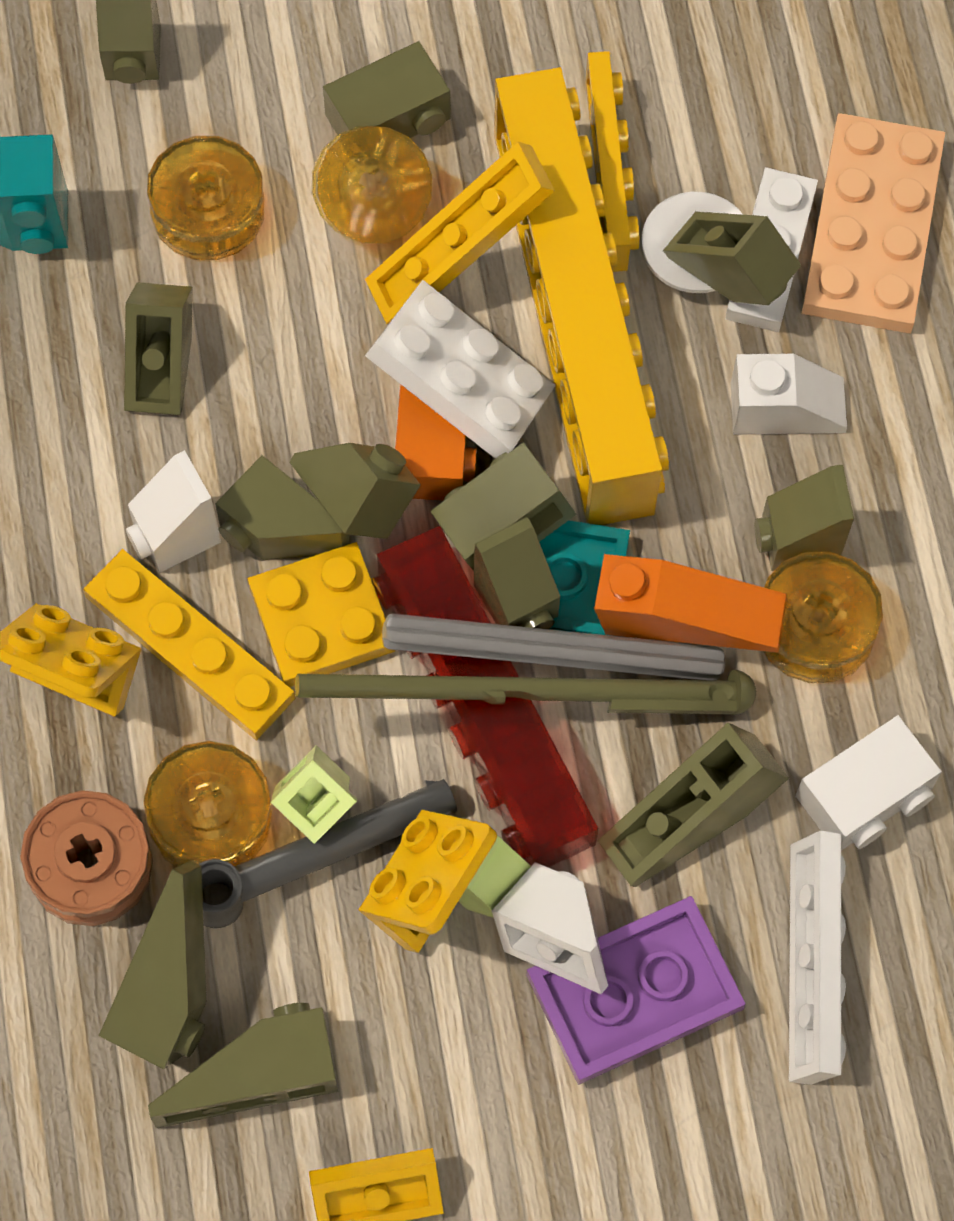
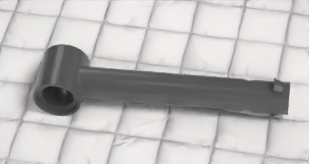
M444 779L440 781L424 780L425 787L333 825L315 844L307 837H304L237 866L219 859H211L200 863L199 865H201L202 890L210 884L220 883L226 885L232 891L230 898L222 904L210 905L203 901L204 926L209 928L229 926L240 916L245 901L401 836L406 827L416 819L421 810L449 816L456 813V802L447 782Z

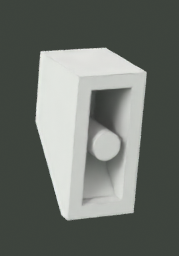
M794 353L736 355L730 383L733 435L846 433L844 377Z
M185 450L174 455L128 504L133 525L126 528L127 535L139 558L142 560L150 556L159 573L221 543L212 498Z
M535 862L492 910L504 952L602 994L608 987V982L584 883L569 872H558Z

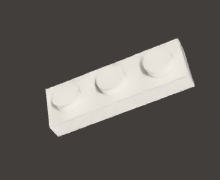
M765 167L752 215L768 216L798 259L818 180ZM793 277L788 281L784 293L772 301L769 306L732 302L729 300L725 320L779 332Z

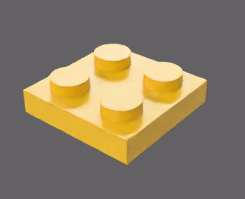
M357 542L247 578L282 681L287 686H295L297 674H330L395 652V650L387 649L383 646L382 628L386 619Z

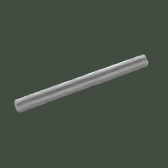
M401 614L387 615L382 628L383 646L392 650L697 680H718L720 675L723 674L725 667L724 651L716 646Z

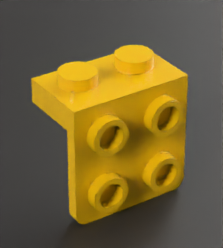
M37 603L0 631V661L11 665L10 672L114 717L124 709L142 648L124 641L119 633L106 628H93L72 619L70 614L62 608Z
M421 810L416 819L404 830L401 843L386 867L373 879L369 894L358 910L404 949L419 953L429 935L437 933L447 921L497 839V832L486 823Z

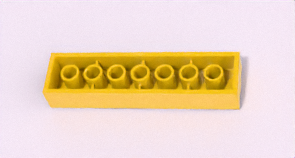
M558 67L495 79L494 138L499 158L517 142L531 145L555 190L516 225V230L552 380L556 385L554 389L586 523L605 525L655 515L658 494L665 493L663 471L669 470V459L663 436L654 437L650 424V419L656 417L655 401L650 384L641 385L637 368L643 366L639 337L637 333L628 334L624 317L630 316L627 289L624 282L615 284L612 267L617 266L615 241L611 232L603 234L599 220L600 217L605 216L602 190L599 183L590 184L587 169L593 167L590 142L587 135L578 136L575 121L581 118L577 91L575 87L566 88L562 69Z

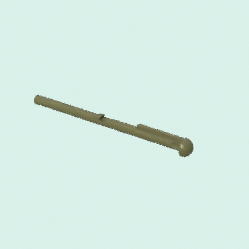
M732 670L727 681L297 674L295 679L296 698L483 700L490 704H504L506 697H516L536 701L609 702L607 713L738 715L746 712L753 705L756 698V686L752 678L740 670Z

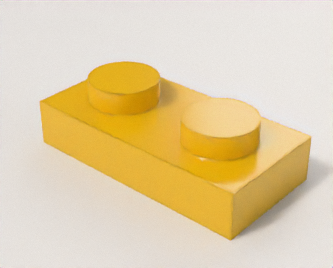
M433 1148L309 1171L317 1221H408L444 1214Z

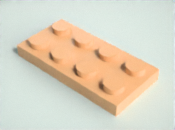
M838 113L801 314L911 334L915 322L945 132Z

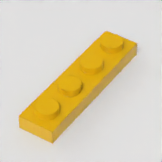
M609 51L589 52L587 55L585 82L596 183L600 184L605 206V216L600 217V224L603 234L611 232L615 241L617 266L612 267V272L628 271L630 250L639 249V225L637 216L627 215L626 201L634 200V181L632 168H622L621 153H627L629 148L626 119L617 120L615 106L623 105L621 72H612Z
M521 142L514 144L365 278L386 324L391 322L422 280L436 291H442L555 192L531 145Z
M123 548L83 588L85 597L256 741L296 699L295 692Z

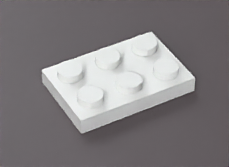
M424 280L413 291L365 355V357L495 459L505 452L509 453L514 449L556 386L535 367L528 364Z

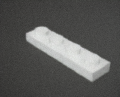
M818 831L790 845L789 1082L812 1085L841 1075V1065L846 1053L845 1039L841 1034V1004L846 991L845 978L841 973V944L846 931L845 918L841 914V884L845 877L846 865L841 855V834Z

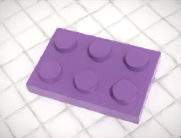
M692 896L598 937L608 987L602 994L538 966L531 967L526 972V976L578 1085L744 1010L746 1005Z

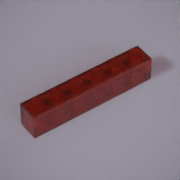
M440 526L377 554L378 576L373 577L372 582L386 610L395 607L397 613L401 615L491 624ZM406 651L411 659L420 656L429 673L426 676L519 677L511 661ZM506 697L504 704H490L483 700L431 699L436 709L445 706L454 725L448 727V731L460 757L463 760L470 756L472 757L481 775L474 778V782L484 805L489 811L498 808L507 826L501 830L503 841L528 864L532 866L536 862L549 868L596 845L599 828L532 700Z

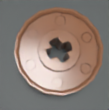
M84 790L59 796L36 813L24 832L20 855L26 881L46 911L68 924L96 926L117 920L136 906L150 883L153 864L143 824L131 808L107 793ZM89 849L96 857L98 863L90 868H85L77 856L82 850Z

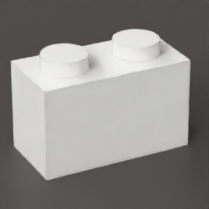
M897 715L801 780L795 797L821 831L841 834V851L852 843L858 849H861L876 840L887 830L886 825L883 823L899 811H902L906 817H909L927 805L935 797L931 790L942 771L899 715Z

